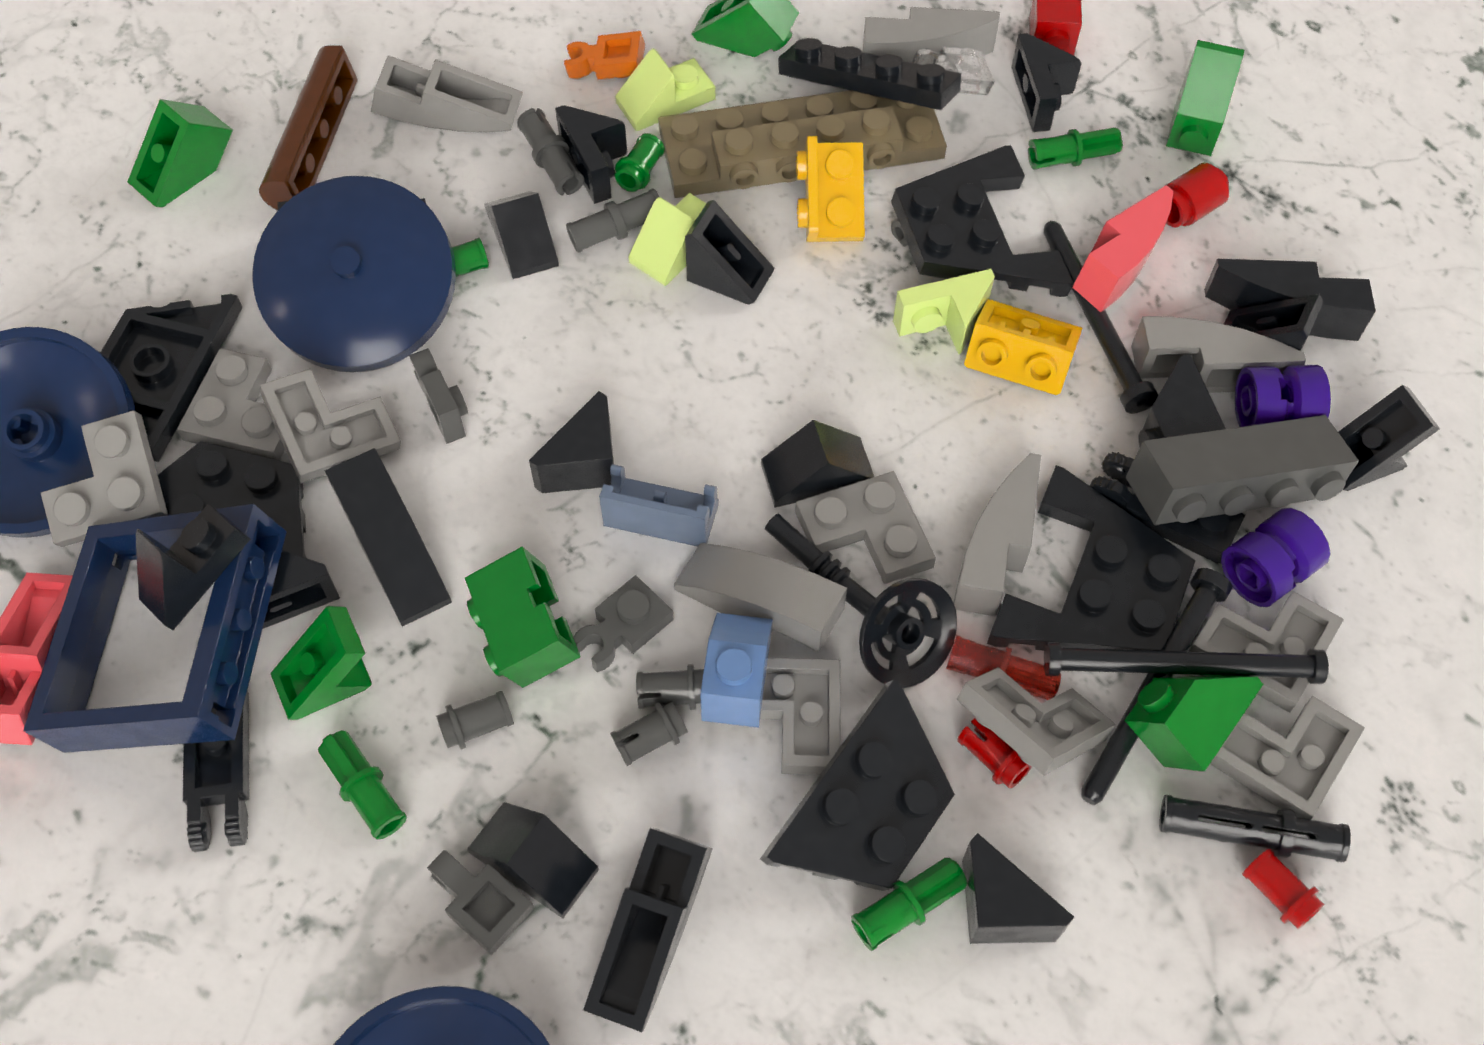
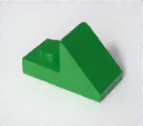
M326 606L270 673L288 720L301 719L363 692L372 685L362 660L366 653L346 607Z

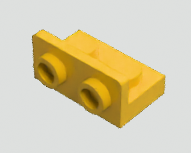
M807 136L805 151L796 152L797 180H805L806 198L797 199V227L806 228V242L863 241L865 238L863 142L817 143V136Z
M987 299L975 323L964 365L970 369L1053 395H1059L1083 328Z

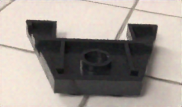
M1011 145L1000 147L895 188L891 200L897 219L900 221L901 229L920 275L950 279L992 269L995 276L994 280L1006 281L1009 289L1027 291L1029 285L1050 288V295L1068 296L1074 283L1059 250L1012 254L986 194L989 191L1020 189L1025 174Z
M1056 465L1038 513L1090 532L1061 613H1057L1005 594L987 644L1008 648L1009 643L1035 645V650L1044 651L1046 642H1059L1063 648L1161 651L1174 628L1196 560L1068 470Z

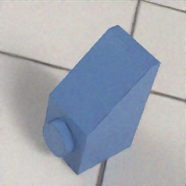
M725 613L716 614L708 639L700 692L701 721L759 728L773 619Z

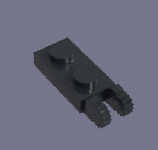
M1119 452L1108 453L1101 464V468L1111 478L1109 479L1105 476L1095 477L1090 487L1163 538L1217 564H1221L1222 552L1231 546L1246 514H1222L1198 518L1188 523L1172 522L1154 525L1135 492L1132 495L1126 487L1132 488L1126 479V475L1134 459L1126 457L1124 454H1119Z
M248 691L235 740L184 744L183 802L187 805V837L192 852L207 851L209 849L211 819L208 806L225 804L226 820L224 830L230 846H240L247 843L248 813L245 801L249 800ZM212 708L211 712L216 715L217 710Z

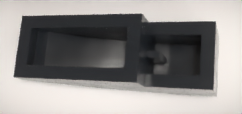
M1217 259L1204 289L1206 298L1229 310L1320 294L1324 302L1309 335L1329 339L1359 341L1376 312L1369 279L1319 277L1317 262Z
M373 448L324 470L401 626L403 627L452 603L426 546L376 449Z
M649 829L630 887L625 888L583 1011L639 1032L644 1031L677 950L713 848L659 829Z

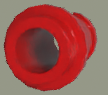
M974 718L971 721V724L975 726L974 731L984 741L966 726L960 733L957 742L965 746L993 773L992 781L995 784L1004 783L1009 789L1013 788L1023 780L1032 766L1023 762L1013 748L991 729L984 727Z
M1267 849L1243 871L1242 875L1249 879L1283 914L1280 920L1284 924L1290 921L1297 929H1300L1325 904L1316 896L1319 890L1315 886L1311 889L1306 887L1274 855L1275 853L1271 849Z

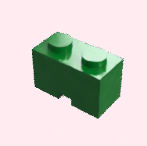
M524 547L514 550L465 577L472 597L467 600V608L474 622L484 631L488 645L483 649L484 655L490 668L497 676L503 675L524 688L581 657L567 620L564 617L554 619L550 606L559 602L546 566Z

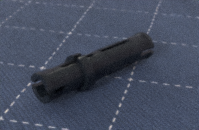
M1167 794L1164 795L1161 804L1159 828L1160 832L1164 833L1173 832L1220 842L1272 849L1275 856L1289 858L1291 853L1334 859L1336 862L1343 863L1346 861L1350 851L1351 832L1348 824H1333L1298 818L1292 810L1279 809L1274 814L1224 804L1176 798ZM1198 818L1239 824L1245 828L1200 821ZM1263 829L1305 835L1308 837V839L1287 834L1265 832L1263 831Z

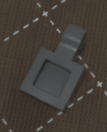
M444 849L427 867L432 873L431 877L444 890L456 897L445 909L447 915L491 955L494 954L534 909L533 903L489 864L475 877Z

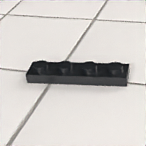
M815 38L799 39L778 57L780 75L936 110H942L961 91V73L945 70L941 65L915 64L903 61L901 57L896 55L877 56L863 53L861 49L852 46L841 48L822 44L820 40Z

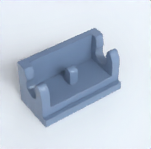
M611 465V486L603 484L599 496L603 526L696 547L700 543H708L719 505L717 486L705 484L704 495L629 479L625 477L623 466Z

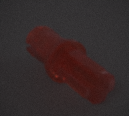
M956 635L946 666L947 670L973 677L981 676L999 667L1028 693L1046 700L1056 696L1061 683V673L1059 676H1046L1044 665L1011 655L1012 648L1006 647L1005 651L976 643L959 635Z

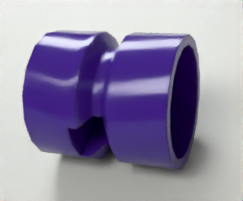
M1292 365L1284 368L1282 373L1275 366L1246 367L1242 369L1237 378L1234 398L1239 427L1322 415H1326L1328 418L1330 414L1331 393L1325 370L1319 365Z
M1282 508L1255 528V532L1247 533L1222 552L1221 564L1226 578L1230 580L1233 588L1241 597L1258 607H1270L1296 587L1295 583H1302L1329 562L1331 553L1329 543L1323 531L1313 519L1302 511L1293 508Z

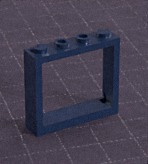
M255 504L216 509L250 538V541L214 582L183 700L181 702L86 710L130 561L137 560L135 536L137 529H140L170 549L180 537L184 527L195 519L201 511L89 526L23 731L63 753L235 740L287 531ZM115 554H116V555H117V558H116V561H115V565L113 566V565H112V562H113L114 556H115ZM212 708L217 710L216 715L211 712Z

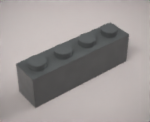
M1322 415L1146 440L1142 442L1126 475V479L1154 525L1172 522L1188 523L1203 517L1222 514L1237 515L1247 510L1266 507L1281 508L1291 503L1315 499L1319 501L1331 499L1344 489L1345 481L1359 460L1327 416Z

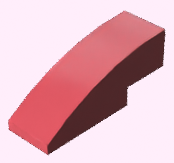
M1167 185L1106 221L1091 253H1089L1072 288L1100 312L1118 300L1132 285L1162 234L1171 210L1173 190Z
M27 572L0 617V743L32 745L35 737L25 733L23 729L73 575Z

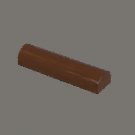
M328 45L319 49L259 187L261 198L276 210H278L277 202L289 201L296 194L315 185L358 81L342 46Z

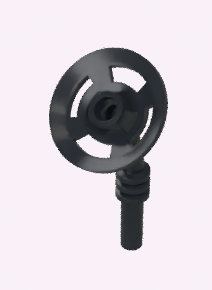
M779 513L769 520L765 530L809 569L808 571L847 588L845 601L864 616L859 635V650L862 662L872 677L883 684L895 679L901 684L902 688L925 681L942 666L954 644L957 631V615L951 597L941 586L923 578H908L889 586L875 598L849 577L851 570L847 567L840 569L842 562L838 559L831 561L833 554L829 551L822 553ZM920 592L927 595L934 604L937 613L936 618H932L928 607L916 599ZM898 595L897 603L889 608L885 606L888 601ZM911 607L917 610L920 620L908 614ZM925 636L934 638L926 654L915 664L909 666L906 656L920 646ZM882 638L892 643L891 651L886 649ZM871 644H874L876 651L889 661V669L882 667L873 655Z

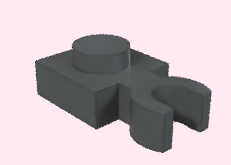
M428 348L409 355L415 369L416 379L426 396L429 408L446 444L466 437L461 416L468 414V409L458 386L455 385L448 388Z
M635 575L595 608L596 619L600 624L587 625L579 629L573 638L579 653L590 644H599L603 647L599 653L591 658L593 669L596 672H600L612 664L615 658V650L621 644L632 654L645 645L673 621V610Z

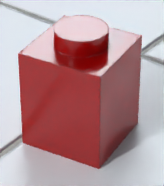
M1033 0L1029 15V34L1074 56L1082 26L1081 0Z

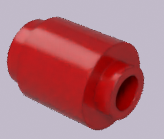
M1200 163L1166 184L1173 190L1171 210L1166 224L1175 228L1181 225L1190 226L1225 204L1229 197V181L1225 173L1212 164Z

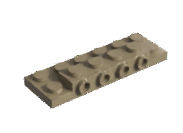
M851 90L658 117L660 137L665 147L664 154L675 198L685 197L689 193L701 195L783 182H794L797 180L796 152L805 151L807 136H817V143L863 142L864 170L883 169L891 166L945 159L947 148L934 109Z

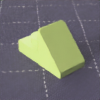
M653 48L645 55L616 94L615 100L637 132L659 123L658 117L678 115L716 100L715 85L694 58L669 68Z
M691 193L686 195L676 206L658 197L654 201L628 256L629 263L666 286L686 267L685 236L706 203Z
M992 269L897 291L893 323L898 335L903 336L916 332L927 333L937 327L946 326L958 354H961L972 336L975 323L987 299H990L995 277Z

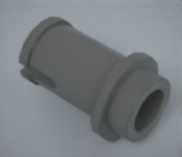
M688 664L687 670L637 672L638 708L654 707L658 702L661 706H665L673 702L674 705L689 704L690 710H696V704H701L700 692L704 669L694 670V665Z
M502 691L453 709L451 704L445 706L447 712L436 716L447 748L459 745L460 749L466 748V741L496 729L514 725L509 706Z
M658 702L654 705V712L618 731L610 733L627 766L670 741L674 745L679 744L680 740L678 737L688 732L673 702L663 707Z

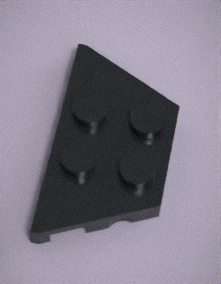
M221 295L220 304L193 307L191 300L172 302L163 307L145 306L126 309L100 352L109 359L124 378L131 392L135 411L142 415L155 462L160 461L216 354L222 347L243 308L237 295Z
M200 441L158 474L168 515L202 511L207 504L214 509L255 504L287 531L282 550L306 558L303 534L306 533V523L301 500L304 498L303 483L300 484L291 463Z
M895 679L884 685L761 856L760 860L766 865L774 867L785 866L812 872V875L832 880H848L859 886L882 891L893 888V883L899 879L955 795L901 684Z

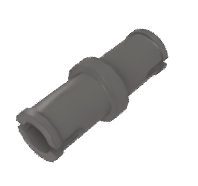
M534 108L523 112L517 120V126L533 149L531 154L535 163L540 168L546 170L555 185L556 191L560 195H564V193L571 195L578 191L584 183V176L578 171L568 154L569 147L565 139L561 135L555 134L541 109L537 108L535 111Z
M652 188L646 193L616 204L614 201L604 204V210L575 222L567 223L566 229L576 252H582L583 249L616 237L617 240L628 237L627 231L644 224L654 201L659 197L657 191Z

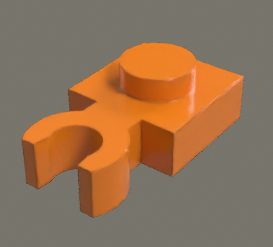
M634 31L599 35L595 45H589L580 41L567 44L570 59L564 61L569 78L576 79L585 77L595 71L598 80L631 76L644 57L645 42L642 32Z

